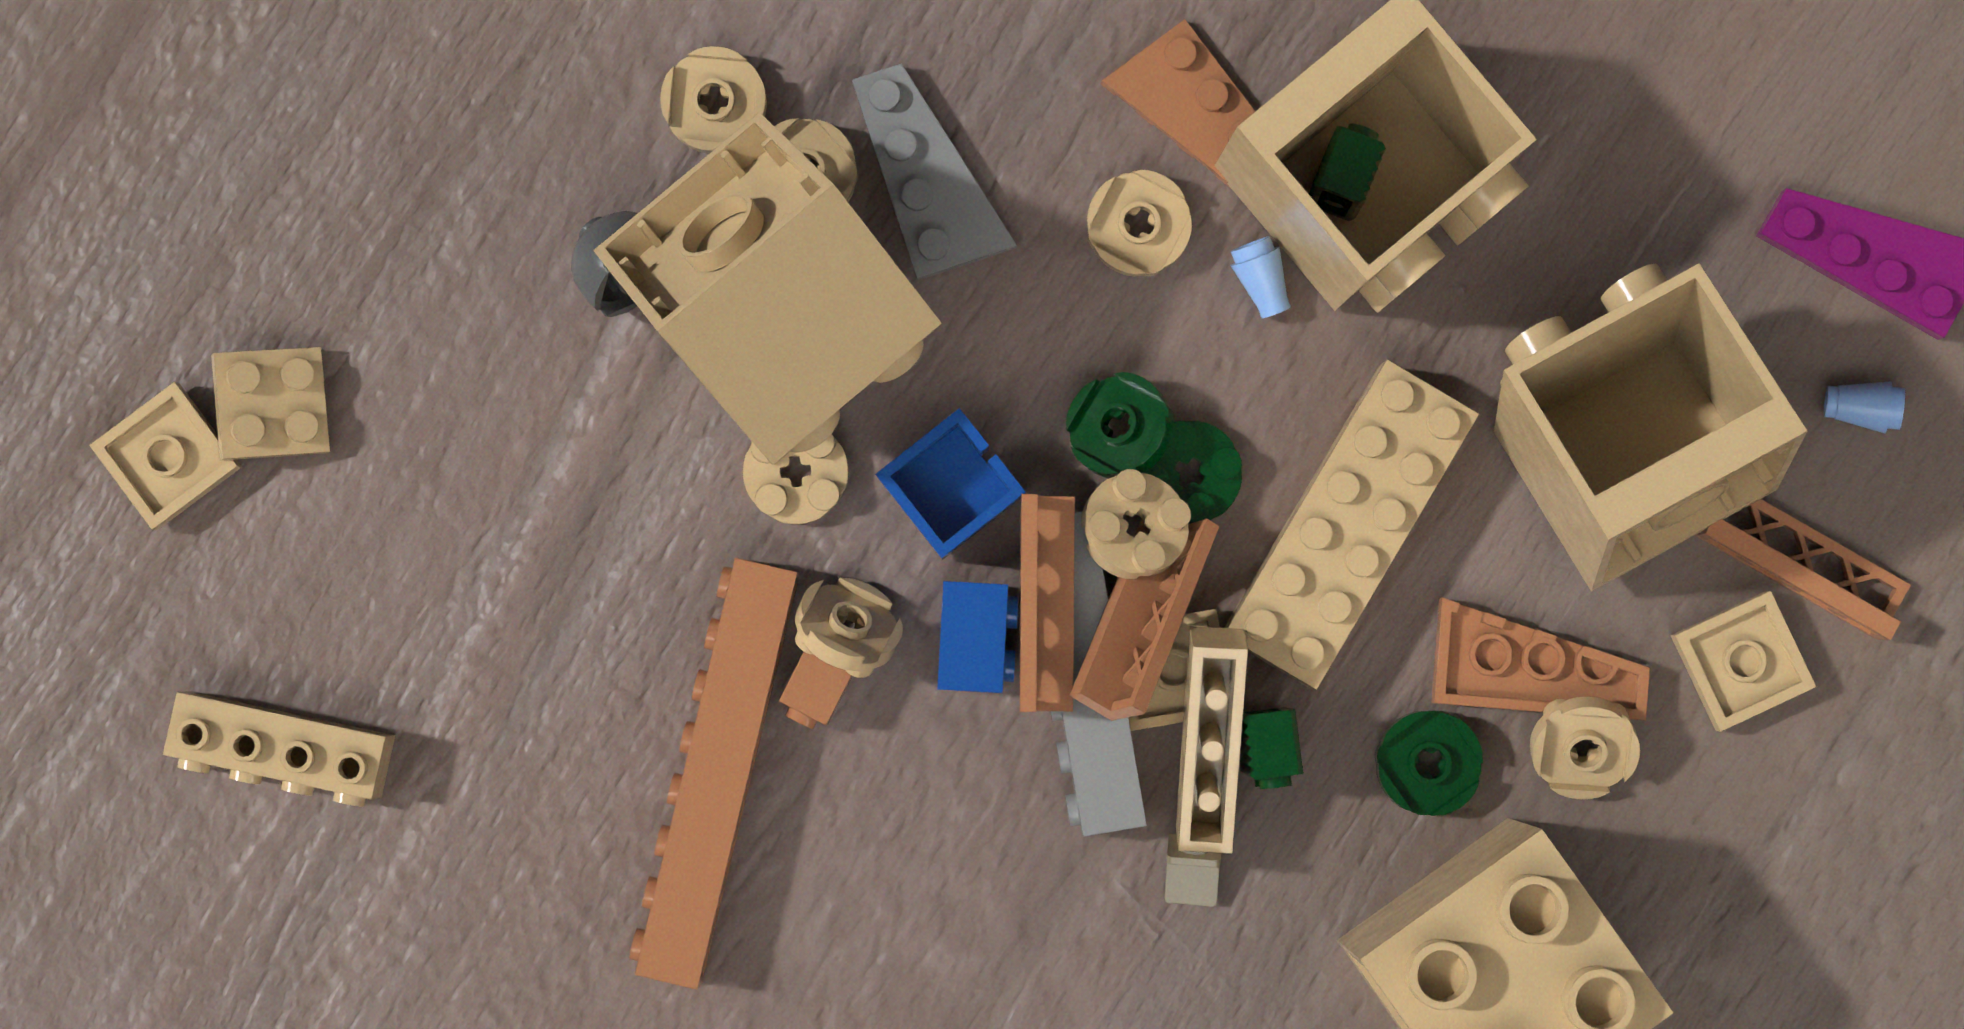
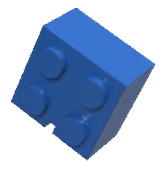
M960 408L875 474L942 560L1021 499V494H1026V491L996 454L988 460V464L982 458V455L989 450V444Z
M943 581L937 690L1003 693V682H1014L1015 650H1005L1006 628L1017 629L1018 596H1008V584Z

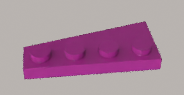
M1788 188L1781 191L1756 235L1761 240L1937 340L1945 338L1964 304V238Z

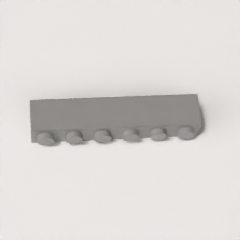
M1082 512L1075 513L1073 685L1108 602L1103 568L1093 560L1086 547L1089 542L1085 536L1084 527L1081 528ZM1074 698L1073 712L1050 711L1052 722L1063 721L1066 741L1056 742L1061 774L1071 772L1075 793L1065 795L1070 826L1080 825L1083 837L1147 826L1129 719L1123 718L1111 721Z

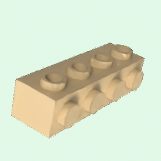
M187 691L176 693L163 755L179 758L177 767L184 770L209 773L212 765L230 769L229 779L250 784H261L262 777L282 780L281 790L312 796L314 788L333 791V801L364 807L366 799L373 800L382 797L395 735Z

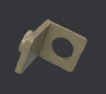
M1169 833L1164 900L1167 903L1215 906L1218 896L1221 853L1179 851L1177 834Z

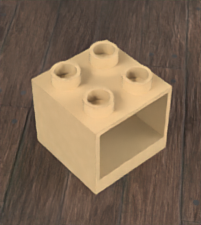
M1390 0L1242 122L1234 131L1215 167L1228 181L1227 184L1334 311L1359 291L1376 313H1378L1446 256L1428 235L1431 230L1440 225L1458 246L1529 187L1510 163L1537 139L1419 0ZM1350 123H1354L1379 134L1378 141L1384 143L1386 150L1378 166V171L1374 176V181L1370 186V191L1366 196L1365 203L1356 218L1347 221L1323 212L1311 198L1309 192L1336 127L1348 128Z
M760 112L593 250L654 328L772 465L789 451L796 453L805 452L826 440L839 422V409L871 382H888L907 372L917 362L923 351V339L942 324L836 186Z
M1649 264L1618 280L1601 296V301L1609 313L1574 332L1570 331L1561 316L1546 319L1521 333L1505 349V353L1513 365L1504 369L1503 377L1500 381L1501 389L1494 433L1591 592L1707 529L1710 525L1729 517L1776 491L1807 433V429L1700 264L1667 280L1658 264Z
M1510 818L1501 822L1337 940L1400 1029H1652L1673 1014V1011L1543 829Z

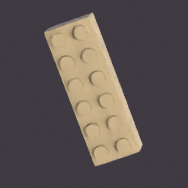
M1386 360L1380 364L1224 628L1244 629L1250 654L1307 688L1317 690L1479 414L1391 361Z

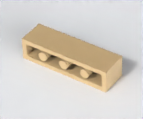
M1190 626L1176 816L1179 851L1232 853L1248 656L1244 629Z

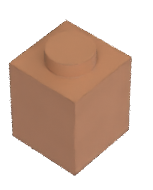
M803 652L779 699V702L789 707L785 716L810 729H814L817 721L828 725L853 676L844 669L827 664L813 654Z

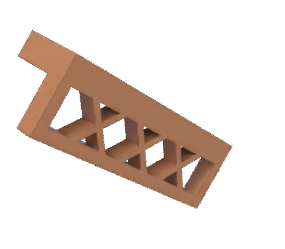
M1021 494L1020 712H1073V698L1069 695L1073 688L1075 497Z
M1762 499L1748 506L1753 528L1740 530L1721 519L1695 535L1876 640H1891L1901 621L1893 616L1911 586L1909 583ZM1759 513L1775 522L1762 525ZM1781 526L1793 531L1799 554L1787 557L1768 546L1764 531ZM1751 534H1756L1757 539L1752 537ZM1805 539L1821 548L1808 551ZM1828 552L1838 557L1845 580L1833 583L1815 573L1810 557ZM1801 560L1803 565L1796 561ZM1851 565L1866 574L1854 577ZM1876 579L1893 590L1880 610L1859 597L1856 583Z
M1142 518L1135 536L1139 532L1147 534V528ZM1209 519L1188 524L1189 535L1186 546L1177 560L1164 572L1153 576L1154 574L1139 576L1137 579L1117 577L1069 696L1111 721L1146 713L1219 529V526Z

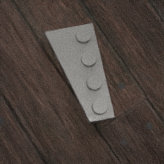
M902 63L852 79L917 281L1017 248L1013 238Z

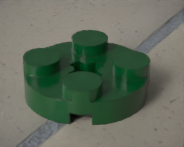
M1113 373L1115 377H1108L1102 381L1095 379L1086 384L1073 399L1067 413L1066 430L1070 433L1071 449L1074 456L1090 471L1109 479L1117 476L1126 469H1135L1140 473H1146L1148 469L1152 468L1160 460L1171 440L1172 428L1175 423L1172 409L1169 408L1163 394L1153 384L1133 373ZM1125 413L1129 414L1128 424L1130 428L1125 435L1121 434L1118 438H1111L1113 430L1108 426L1109 421L1112 418L1121 420Z
M1176 421L1172 428L1171 440L1165 453L1152 468L1147 470L1146 474L1155 476L1167 483L1179 495L1180 499L1187 503L1191 511V519L1188 524L1204 519L1212 520L1219 517L1233 504L1242 483V459L1230 438L1217 427L1201 421ZM1192 459H1195L1201 464L1198 472L1204 476L1203 481L1200 485L1191 482L1187 488L1182 487L1178 483L1181 475L1175 470L1176 464L1179 461L1183 464H1188Z
M1414 711L1400 717L1384 732L1380 744L1374 753L1376 775L1384 793L1400 808L1418 815L1440 816L1458 810L1473 797L1480 782L1483 752L1478 738L1462 720L1440 711ZM1423 749L1430 754L1436 751L1441 753L1443 759L1437 763L1440 773L1435 777H1432L1428 772L1419 775L1415 768L1420 762L1417 755Z

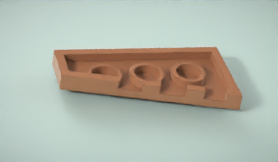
M1184 19L1101 81V85L1113 95L1121 98L1136 110L1135 112L1151 125L1157 127L1177 143L1179 148L1192 158L1198 160L1230 188L1227 184L1228 181L1217 170L1215 164L1236 128L1250 117L1255 110Z
M1443 597L1439 598L1431 703L1543 712L1544 708L1556 699L1568 700L1576 697H1598L1621 704L1625 707L1630 719L1646 721L1650 667L1576 644L1555 635L1511 622L1505 618L1461 605Z

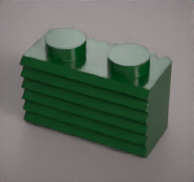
M1350 123L1348 128L1336 127L1309 192L1311 198L1323 212L1347 221L1355 219L1366 201V196L1370 191V186L1374 181V176L1378 171V166L1386 150L1384 143L1378 141L1379 134L1374 130L1354 123Z
M1282 707L1243 712L1242 745L1240 747V752L1243 756L1239 761L1245 766L1241 772L1254 779L1255 787H1260V789L1292 786L1291 776L1304 774L1295 709Z

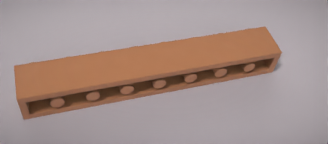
M739 558L734 559L733 568L723 567L717 589V597L725 599L721 618H711L704 644V649L713 651L708 671L699 669L692 693V700L700 702L695 723L687 721L685 724L679 752L687 753L688 755L683 774L674 773L667 797V804L675 805L671 825H661L655 846L654 855L663 857L658 878L649 876L643 896L642 907L650 909L646 929H636L630 950L629 959L638 961L635 971L637 976L696 990L702 985L800 577L798 572Z

